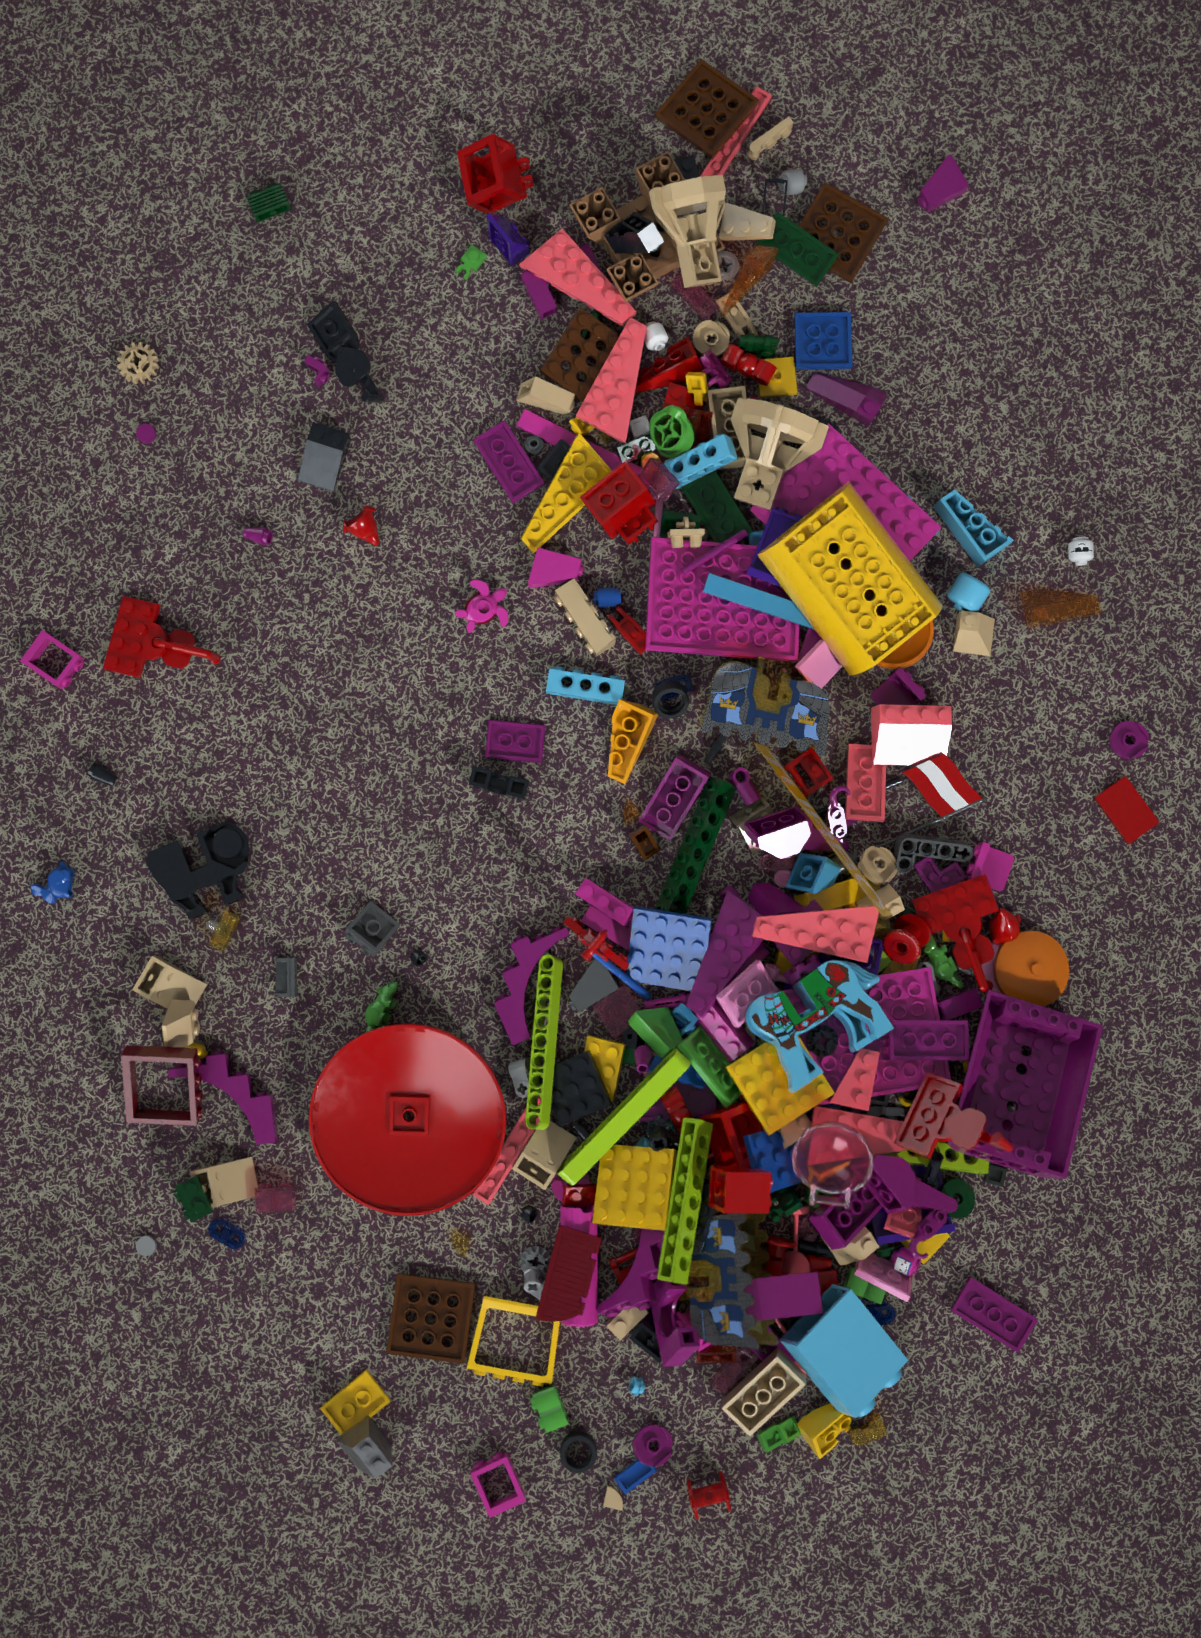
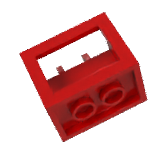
M494 133L457 151L467 205L485 214L494 213L526 198V190L534 186L532 175L521 176L522 172L530 169L529 158L517 159L514 144ZM489 146V153L481 157L473 154Z
M626 461L580 496V499L609 537L613 539L620 534L628 545L633 541L639 542L637 536L647 528L653 531V526L659 522L650 511L656 505V502Z
M746 1100L732 1103L727 1108L722 1107L699 1117L700 1120L713 1124L707 1158L710 1163L715 1162L717 1166L750 1167L743 1136L760 1132L764 1129Z

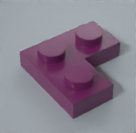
M925 857L913 865L929 893L950 887L967 878L957 861L941 871L930 857Z

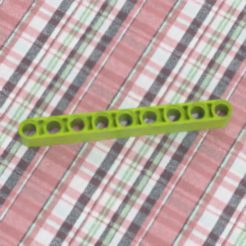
M549 954L542 956L539 961L525 1117L527 1127L535 1130L546 1129L550 1122L563 972L562 960ZM551 961H553V965L550 968L549 964ZM551 979V985L548 987V981ZM549 999L550 1003L546 1007V1001ZM546 1018H547V1019H548V1023H547V1025L545 1026V1025H544V1022H545V1020H546ZM546 1038V1044L543 1046V1039ZM544 1057V1064L541 1065V1059ZM542 1077V1078H543V1082H542V1084L540 1085V1084H539V1080H540V1078ZM540 1097L541 1103L538 1105L537 1100ZM537 1117H539L538 1125L536 1124Z
M678 1049L672 1050L560 1165L556 1173L570 1186L575 1185L689 1068L691 1061Z

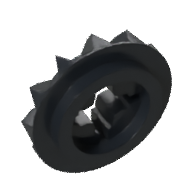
M827 1025L814 1027L807 1036L808 1048L813 1054L820 1057L831 1055L838 1047V1036L835 1030ZM821 1033L824 1038H831V1040L826 1042L825 1048L822 1044H815V1042L821 1039Z

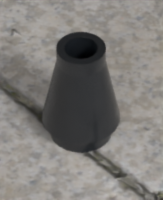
M94 762L87 773V776L91 777L90 780L111 787L114 786L118 779L101 763L97 764Z

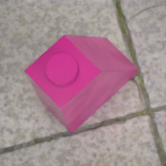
M537 548L528 580V587L537 588L562 584L572 579L577 581L578 576L582 577L584 566L581 565L582 559Z

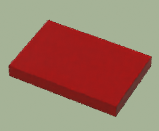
M1126 776L1094 797L1127 845L1160 823Z

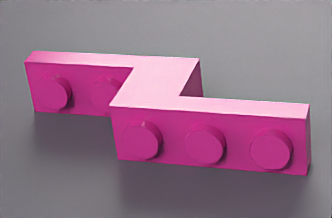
M585 878L575 894L621 925L632 928L634 906L623 899H618L588 878Z

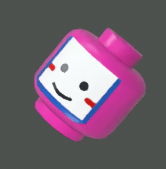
M901 1247L899 1251L894 1250L891 1256L893 1269L906 1276L916 1274L922 1261L915 1258L907 1247Z

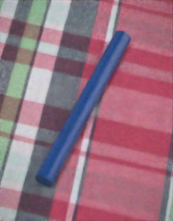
M596 953L593 954L592 957L645 1000L651 997L647 990L610 960L606 962Z

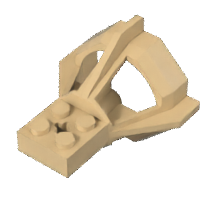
M723 175L702 176L652 188L649 191L656 221L677 244L684 288L721 282L715 242L717 240L716 231L726 206V189ZM704 210H706V212H705V213H702V214L696 213V214H691V215L684 216V218H677V216H682V215H686V214H690V213H695V212H699V211H704Z
M738 398L731 422L746 462L734 499L771 511L783 474L822 449L829 429L828 425L819 423L818 420L799 411L784 407L781 404L777 405L762 400ZM748 427L765 434V438L749 434ZM787 441L790 443L800 444L802 446L799 449H796L784 445L783 442ZM761 481L764 487L756 491L754 484Z

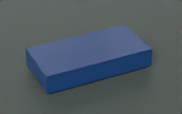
M637 1459L614 1476V1480L626 1495L655 1473L657 1469L655 1466L642 1464Z

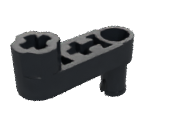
M660 1125L653 1126L649 1130V1140L654 1151L666 1148L675 1149L678 1153L679 1135Z

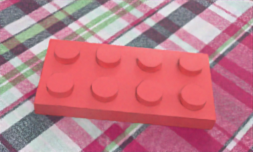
M848 744L846 787L850 790L851 794L847 795L846 793L845 819L884 822L886 765H872V745Z

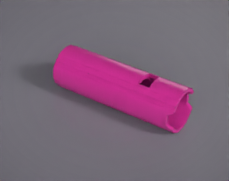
M561 1205L560 1225L597 1236L598 1224L592 1223L594 1205L576 1206V1208ZM592 1253L591 1256L592 1259H596V1264L587 1298L581 1297L580 1302L585 1303L583 1315L561 1321L566 1326L585 1327L592 1326L598 1322L596 1307L598 1305V1254Z

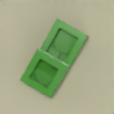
M794 1415L770 1425L756 1435L763 1451L768 1453L779 1445L787 1444L801 1435Z

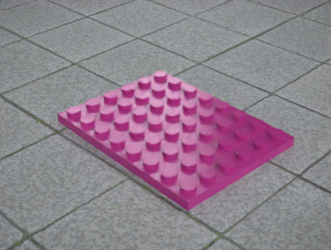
M828 423L829 429L822 449L783 474L772 508L781 507L788 510L787 514L792 516L795 513L806 516L849 481L904 555L911 561L942 527ZM753 506L750 511L766 525L771 511ZM844 558L841 561V567L844 570L849 569L851 562L849 559ZM868 589L864 594L867 601L872 600L874 592Z
M651 538L645 650L798 661V624L703 592L708 574L710 573L792 601L783 588L747 575L758 546L734 544L684 575L681 571L682 567L721 543L702 541L699 548H691L690 540H683L682 548H672L671 539Z
M931 967L878 975L880 977L879 982L864 990L868 996L879 1004L888 1020H940ZM794 989L782 990L798 1015L807 1010ZM831 1014L817 1026L827 1025L835 1030L838 1036V1047L834 1053L826 1057H820L810 1051L807 1045V1036L811 1029L798 1036L814 1061L824 1072L822 1074L835 1093L857 1051L854 1053L850 1051L845 1027L837 1017ZM865 1023V1026H866V1028H867V1030H868V1032H869V1034H870L869 1028H868L867 1024ZM889 1032L862 1048L880 1052L871 1097L917 1090L920 1088L927 1072L951 1080L948 1060H889ZM821 1033V1039L815 1042V1044H822L825 1048L826 1042L831 1040V1038H824ZM832 1096L822 1101L818 1105L830 1104L829 1101L832 1098Z

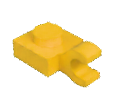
M688 372L685 375L688 393L694 394L695 405L702 406L703 401L707 400L708 384L706 373Z

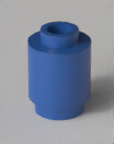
M615 587L597 588V592H594V604H598V607H611L621 604L620 589H615Z

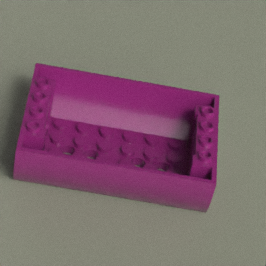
M988 990L958 1106L962 1111L973 1108L984 1113L987 1117V1125L983 1132L991 1135L996 1132L1002 1133V1136L1012 1143L1014 1149L1007 1152L981 1141L971 1150L955 1146L952 1140L948 1141V1145L958 1152L1029 1175L1049 1179H1066L1103 1025ZM1022 1046H1027L1030 1049L1029 1056H1024L1021 1053ZM1018 1064L1025 1067L1026 1072L1024 1075L1017 1073L1016 1067ZM1009 1101L1015 1103V1112H1010L1007 1109ZM1004 1120L1011 1123L1012 1128L1010 1131H1005L1002 1128Z

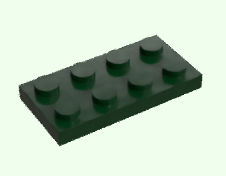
M777 212L774 216L776 223L773 239H759L756 246L817 288L839 254Z
M716 470L692 481L682 488L697 514L701 516L703 524L715 542L722 543L743 529L748 535L754 532Z

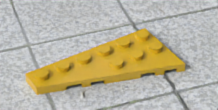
M580 433L576 435L520 538L532 553H535L537 548H540L585 506L580 496L612 471Z

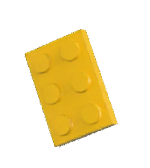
M588 1035L584 1052L590 1050L606 1090L613 1102L615 1100L626 1044Z

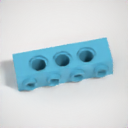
M718 434L712 440L702 442L696 448L688 450L676 458L667 459L664 464L658 467L664 486L674 491L737 460L738 456L732 438L725 434Z
M555 666L554 669L549 668L546 694L617 705L619 699L623 697L625 681L621 680L622 678L619 676L606 678L600 673L587 675L581 670L569 672L565 671L563 667ZM563 679H571L572 684L569 687L563 686L561 683ZM583 681L590 682L591 687L588 690L581 688L580 684ZM602 684H607L610 687L607 693L599 690Z

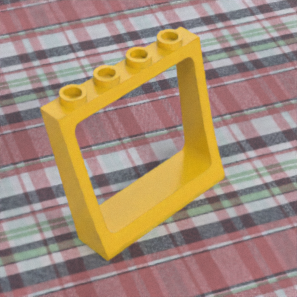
M484 1296L467 1369H472L474 1374L485 1376L486 1372L494 1373L493 1378L505 1380V1376L513 1377L512 1381L524 1383L525 1379L532 1380V1385L543 1387L544 1383L552 1384L560 1321L553 1322L548 1370L545 1376L476 1364L475 1357L486 1312L489 1308L535 1317L538 1306Z

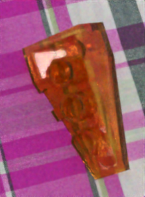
M757 245L753 250L749 249L743 257L745 259L721 313L723 317L771 269L779 251L777 247Z
M1044 589L1019 593L1028 629L1102 614L1097 595Z

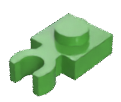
M471 244L462 256L461 262L464 264L456 268V274L465 270L464 279L467 280L470 277V270L477 271L487 258V255Z

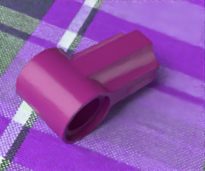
M737 768L729 773V783L737 787L736 790L746 806L761 798V795L750 779L747 769ZM736 773L741 774V782L736 779Z

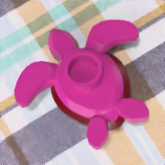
M479 579L470 581V585L478 589L479 593L469 598L464 610L459 609L455 612L457 617L463 618L468 623L466 625L468 633L473 632L475 625L490 622L495 615L499 617L501 627H505L509 619L508 611L506 608L498 605V602L505 598L507 589L499 588L491 594L486 582Z

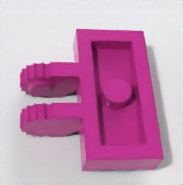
M709 349L700 357L704 368L701 372L706 373V375L710 373L712 376L707 382L709 387L715 383L720 389H723L732 381V378L712 349Z

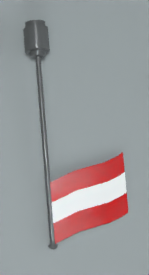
M944 754L901 772L913 782L927 804L941 816L906 833H916L972 806L987 801L985 796H980L967 783L956 765ZM897 837L876 847L880 848L896 842ZM846 851L854 864H857V859L860 858L862 853L855 856L853 853L850 854ZM838 856L830 859L841 867L838 876L849 872Z

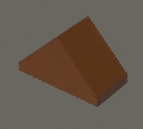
M646 824L628 835L644 861L660 851Z

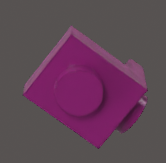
M308 355L304 362L308 368L318 373L314 381L316 386L320 388L322 383L326 384L330 377L329 369L324 365L323 360L317 356L313 358Z

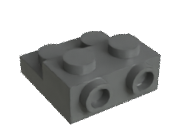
M370 901L346 928V939L352 944L357 943L362 947L361 951L366 956L372 955L375 957L398 930L400 924Z

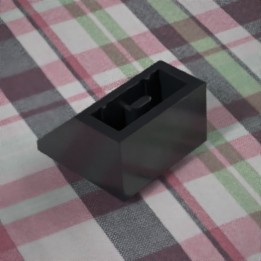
M650 1307L648 1314L631 1329L628 1335L630 1340L660 1364L662 1360Z

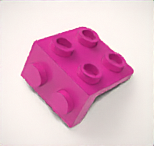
M986 842L978 843L973 850L974 857L972 863H969L967 867L966 879L969 880L986 874L992 889L997 891L1004 890L1014 856L991 848V844Z

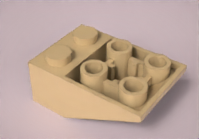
M152 956L132 990L168 1009L171 999L195 1001L196 1005L208 984L161 957Z
M550 1121L546 1129L535 1130L512 1169L546 1190L577 1137Z
M253 1157L202 1167L190 1172L191 1178L196 1175L198 1176L212 1208L260 1195Z

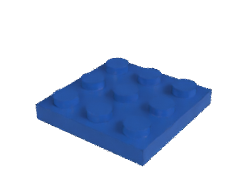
M851 312L794 314L795 370L852 369Z
M765 1130L743 1136L751 1168L764 1169L771 1172L773 1184L770 1193L808 1180L798 1140L784 1149V1140L781 1132H778V1130L769 1136Z

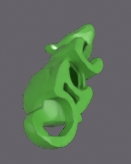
M931 934L930 940L924 946L923 953L928 955L935 977L940 980L949 981L958 988H963L964 984L957 975L956 971L958 970L952 957L947 958L945 955L948 952L945 944L939 948L936 945L934 936Z
M393 982L377 989L379 995L365 1012V1019L368 1025L366 1032L377 1027L386 1026L392 1016L389 1014L390 1009H395L398 1005V1002L392 1001V997L398 988V982Z

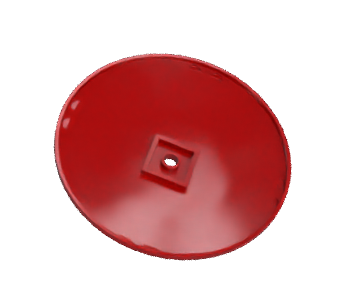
M404 1023L386 1025L365 1032L349 1041L324 1067L313 1090L309 1109L311 1142L321 1167L332 1182L347 1196L367 1208L400 1216H418L438 1212L457 1204L473 1193L485 1181L496 1164L503 1146L506 1129L504 1097L496 1076L488 1063L474 1048L459 1037L439 1028L423 1024ZM412 1111L415 1117L412 1120H408L404 1117V1113Z

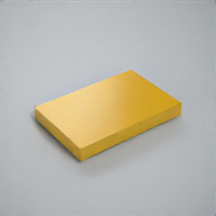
M366 1369L321 1406L320 1409L340 1435H342L368 1415L370 1418L374 1416L391 1399Z

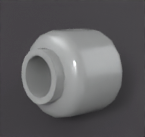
M800 169L785 170L779 177L781 180H788V196L801 194L807 185V177ZM778 183L780 191L785 193V183Z

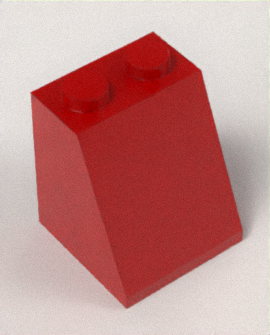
M711 1165L708 1206L723 1213H769V1207L772 1204L770 1189L773 1184L771 1172L764 1169Z

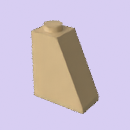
M535 376L521 383L516 401L564 415L573 410L575 394Z

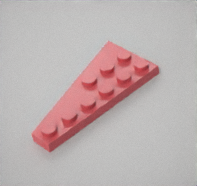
M563 228L520 263V267L524 270L527 269L534 273L536 277L546 280L555 288L576 300L584 302L586 306L596 309L602 315L621 326L628 322L630 317L632 318L636 315V310L628 301H624L619 291Z
M631 317L576 414L578 419L624 444L627 439L647 327Z
M873 905L757 916L752 936L867 963L879 911Z
M815 1106L805 1166L907 1150L894 1144L903 1121Z

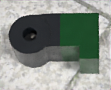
M627 1028L622 1035L624 1044H626L622 1064L636 1065L634 1051L637 1047L644 1045V1040L633 1028Z

